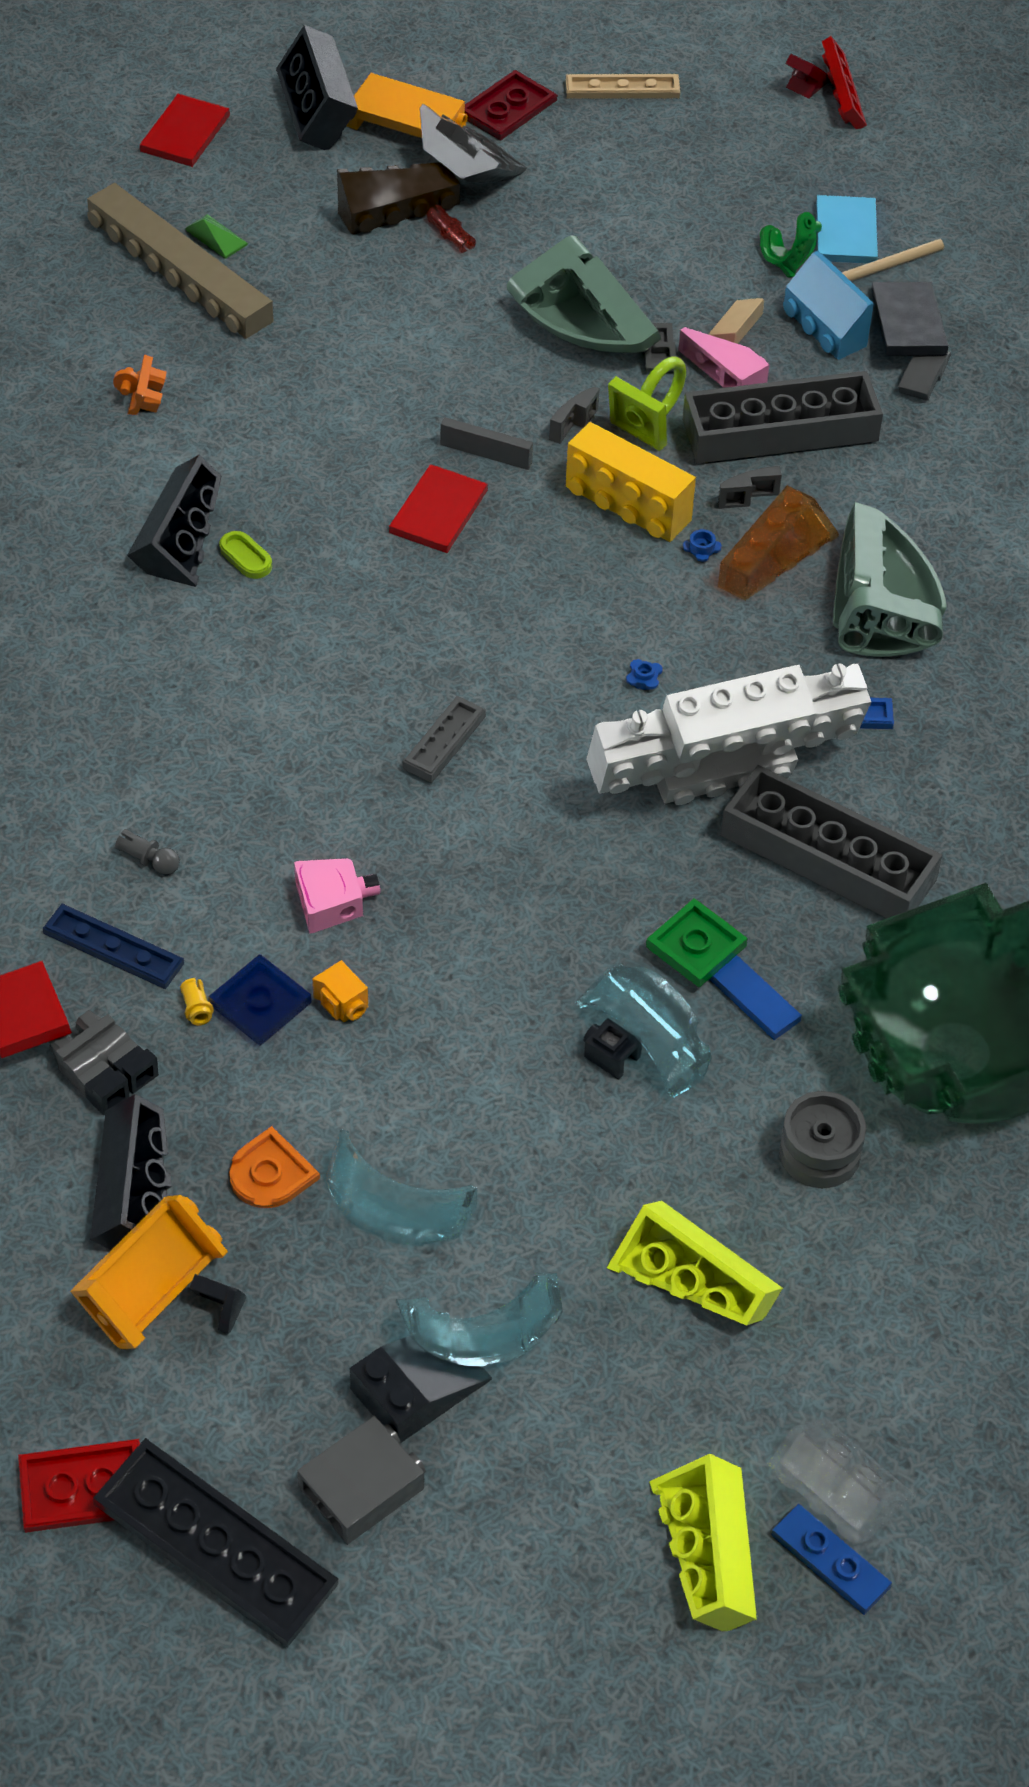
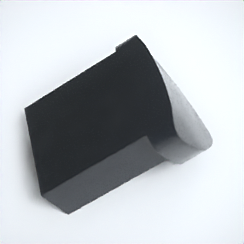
M195 1274L189 1288L196 1295L223 1305L218 1330L229 1334L242 1309L246 1295L239 1289Z

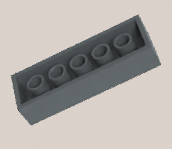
M860 371L685 392L682 420L697 464L879 441L883 412L868 372Z
M757 765L723 811L720 836L903 927L908 923L937 881L942 854L760 765Z

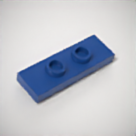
M800 1504L772 1530L771 1536L863 1615L891 1588L892 1582Z

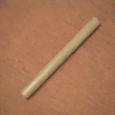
M937 239L842 273L852 282L942 251L944 244L941 239Z

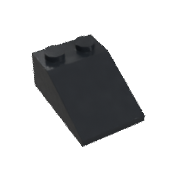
M444 1323L383 1345L349 1368L350 1389L383 1426L388 1424L395 1430L401 1443L492 1380L488 1372Z

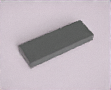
M444 417L440 424V445L529 470L532 464L533 442L446 417Z

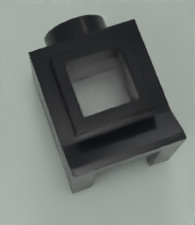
M609 1018L600 1026L593 1024L584 1036V1057L618 1080L623 1076L625 1060L631 1057L637 1061L641 1057L643 1038L631 1034Z

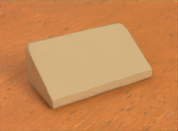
M764 299L736 300L708 335L738 344L763 314Z

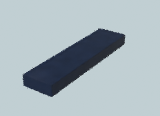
M63 903L43 927V934L163 989L169 986L184 965V958Z

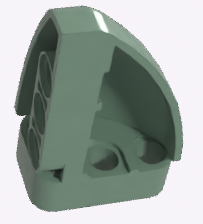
M575 235L561 240L517 272L507 283L508 292L529 317L549 333L566 342L602 352L639 353L646 351L661 340L656 327L597 256L593 257Z
M855 502L845 525L835 587L833 626L838 628L839 646L849 653L887 657L921 651L938 644L943 637L942 616L946 610V599L934 568L914 541L884 513L874 507Z

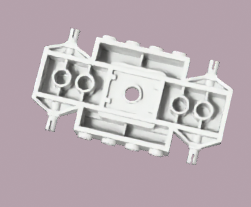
M835 664L832 672L814 676H803L800 665L790 666L669 694L666 696L662 710L656 709L649 714L643 710H639V713H637L636 710L630 719L601 722L595 725L586 760L599 794L605 792L617 794L626 791L631 786L639 784L651 786L657 784L664 804L675 802L676 805H684L691 802L696 796L707 794L708 797H717L724 794L729 788L737 786L741 788L757 765L785 778H789L798 762L795 747L805 745L810 748L822 744L825 740L833 738L845 740L853 737L860 729L871 704V699L859 664H851L848 667H845L843 664H838L837 667Z

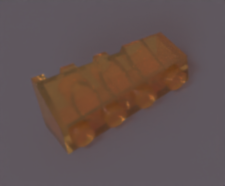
M787 485L720 562L718 587L746 601L775 581V578L786 570H791L797 566L799 561L808 555H813L828 541L831 542L839 537V533L815 498Z

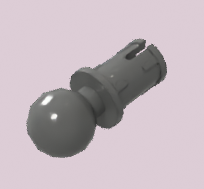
M124 829L121 832L125 838L118 836L115 845L116 849L139 859L143 866H147L151 861L154 869L162 875L173 874L178 869L180 858L173 849L167 847L158 849L159 843L156 840L148 841L128 829Z

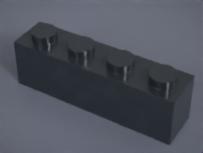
M197 455L174 469L127 554L148 575L194 587L197 586L199 576L196 575L197 568L202 563L204 551H202L204 537L209 535L211 526L208 524L210 512L214 511L222 477L201 455Z
M136 1094L112 1106L105 1112L90 1240L109 1250H112L166 1197L167 1189L172 1187L171 1175L167 1173L163 1159L164 1156L168 1155L164 1109Z

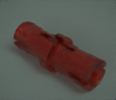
M435 205V209L433 207L429 209L426 218L440 230L442 238H448L461 253L467 251L464 245L469 250L475 247V238L462 228V223L457 218H452L440 205Z

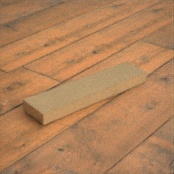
M567 74L566 95L567 99L680 98L679 75Z

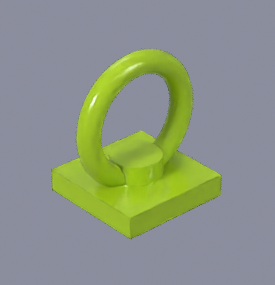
M676 356L662 360L649 373L640 390L615 376L608 383L610 423L656 450L661 451L667 445L666 415L677 402L685 384L686 366L684 361ZM674 369L672 384L663 401L660 402L651 397L662 377Z

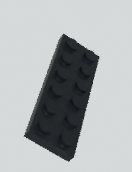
M147 1438L140 1443L93 1497V1504L287 1648L338 1586L339 1579Z

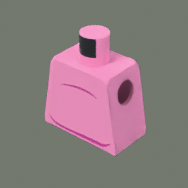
M348 858L294 862L295 883L309 934L363 916V898L380 895L377 874L357 877L353 862Z

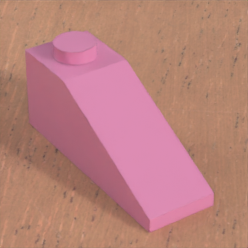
M686 327L680 330L678 350L723 388L767 383L769 364L749 347Z

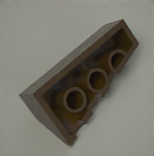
M441 162L412 164L410 168L400 169L398 165L387 166L386 170H373L371 167H361L356 172H349L347 168L337 169L338 214L352 235L360 232L367 233L375 228L389 224L395 225L400 221L413 217H423L428 213L438 210H448L460 204V182L454 173Z

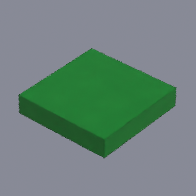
M693 898L646 939V948L700 988L747 947L748 938Z

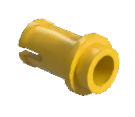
M196 978L185 980L180 986L186 1004L185 1017L194 1025H204L212 1018L214 1012L213 1005L207 1001L203 982L200 979L197 980V984Z

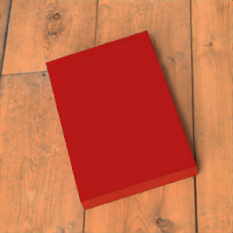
M177 94L139 144L140 152L193 167L230 116V108Z
M430 464L389 525V533L448 553L488 491V484Z
M43 961L0 975L1 1058L72 1033Z
M133 1439L18 1455L25 1533L115 1521L93 1504V1497L140 1445V1440Z

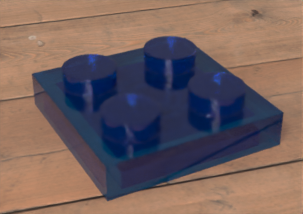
M261 954L208 996L213 1009L259 1046L312 1003L311 994Z

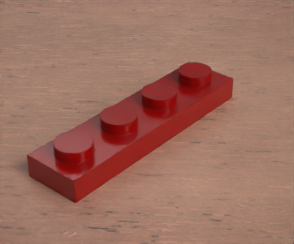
M830 36L822 41L825 51L822 54V58L830 69L827 75L833 86L836 87L833 90V94L841 105L838 109L839 114L846 124L850 122L855 129H862L867 124L845 53L834 38Z

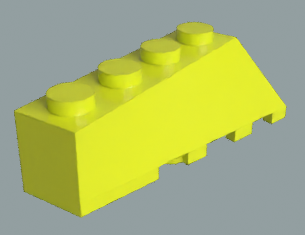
M663 1201L643 1205L607 1266L612 1271L617 1273L624 1271L626 1274L635 1277V1280L657 1286L669 1291L671 1295L680 1299H688L701 1304L705 1309L746 1326L762 1321L783 1289Z
M708 1454L649 1481L652 1492L656 1495L660 1494L661 1507L658 1511L662 1523L668 1525L672 1537L669 1546L672 1555L678 1558L682 1569L679 1577L693 1620L720 1631H730L757 1620L742 1469L719 1457Z

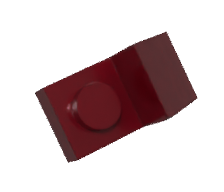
M790 53L785 64L794 70L786 88L810 99L830 79L827 73L814 64Z

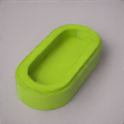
M232 531L221 537L219 543L221 554L244 576L260 579L271 572V556L249 535L241 531Z

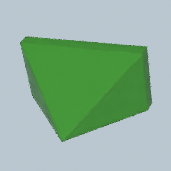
M208 214L185 228L187 232L225 259L247 246L246 241Z

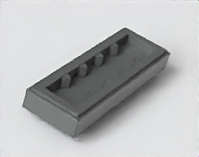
M456 696L403 760V769L432 783L484 720L486 709Z

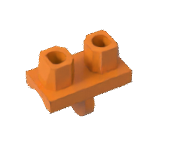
M145 354L142 359L141 369L137 373L131 367H127L117 371L113 379L115 388L122 395L126 396L132 393L128 410L130 415H138L140 408L156 413L163 393L160 392L163 388L167 372L151 367L153 357ZM147 387H148V388H151V389H154V390H157V391H160V392H156V391L147 389Z

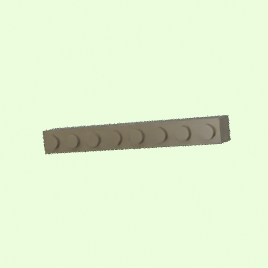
M115 182L87 198L88 219L95 228L100 227L108 233L113 242H120L133 257H139L145 261L151 271H158L166 277L172 287H179L192 302H198L204 306L211 317H218L225 322L231 332H238L247 339L274 322L273 301Z

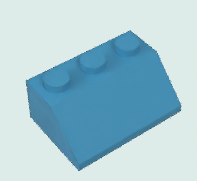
M818 250L813 252L786 286L783 303L786 314L789 317H794L802 325L805 333L808 335L812 334L820 342L822 349L826 353L830 352L837 360L867 347L874 303Z

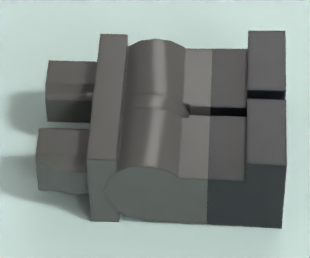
M88 1010L79 1016L75 1022L76 1029L80 1032L78 1036L72 1039L69 1035L49 1041L50 1050L57 1059L58 1070L67 1077L103 1116L107 1109L129 1098V1091L134 1094L159 1075L157 1057L149 1049L143 1050L123 1028L115 1024V1020L108 1014L100 1018ZM144 1072L143 1076L136 1080V1077ZM116 1092L115 1097L107 1101V1098Z

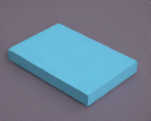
M817 195V221L822 225L821 231L817 233V250L830 262L870 263L878 259L876 198Z

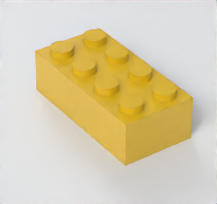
M589 422L568 442L565 487L569 488L573 494L577 496L582 495L592 500L599 508L603 510L608 509L620 515L625 522L629 524L635 523L646 529L653 537H661L668 542H671L692 520L695 476L592 422Z

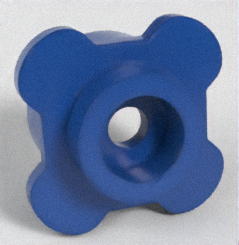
M700 529L691 534L690 540L683 542V550L695 555L697 561L705 562L709 559L710 555L721 551V543L716 541V537L711 531Z
M635 659L630 663L632 670L626 676V681L629 685L641 690L658 687L659 681L657 678L663 671L659 663L652 664L640 659Z

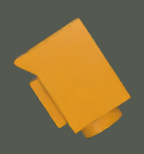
M342 960L312 978L313 998L320 1000L321 1005L336 1021L338 1019H341L343 1022L349 1019L351 1021L357 1020L368 1008V987Z

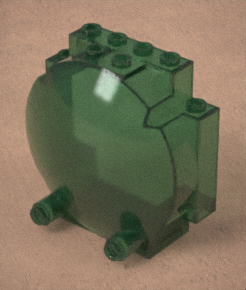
M986 882L868 925L866 928V941L862 943L867 960L842 969L838 993L842 1003L845 1006L850 1005L854 1012L853 1019L856 1029L855 1033L852 1034V1040L857 1052L860 1055L864 1053L869 1062L868 1070L874 1083H880L886 1095L894 1094L901 1099L904 1105L908 1104L928 1115L943 1113L949 1121L971 1124L994 1123L1028 1113L1029 901L1002 910Z

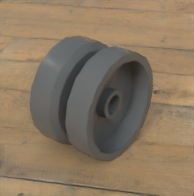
M828 1091L806 1093L794 1100L787 1109L779 1149L782 1166L793 1179L810 1187L821 1189L836 1187L851 1179L859 1168L867 1127L862 1111L852 1100L839 1093Z

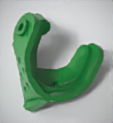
M801 213L797 218L796 237L789 251L784 247L781 231L773 225L764 226L760 232V247L764 258L779 267L787 277H794L796 270L814 251L817 233L822 229L821 223L816 221L811 213Z

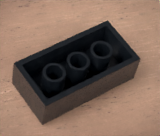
M304 25L280 61L276 71L299 141L323 150H329L340 139L342 131L348 122L355 117L358 106L334 37Z

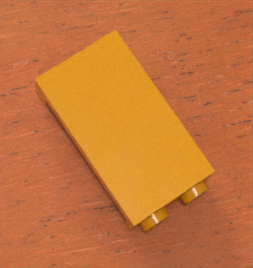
M370 73L354 95L358 109L355 117L348 122L347 127L357 130L363 121H367L422 138L420 107L422 103L430 107L439 116L444 114L463 127L467 123L465 101Z
M174 1195L164 1197L70 1291L114 1345L120 1349H135L145 1339L141 1332L193 1280L194 1275L199 1274L213 1259L223 1258L228 1253L221 1243V1235L213 1227L205 1224L198 1215V1207L185 1196Z

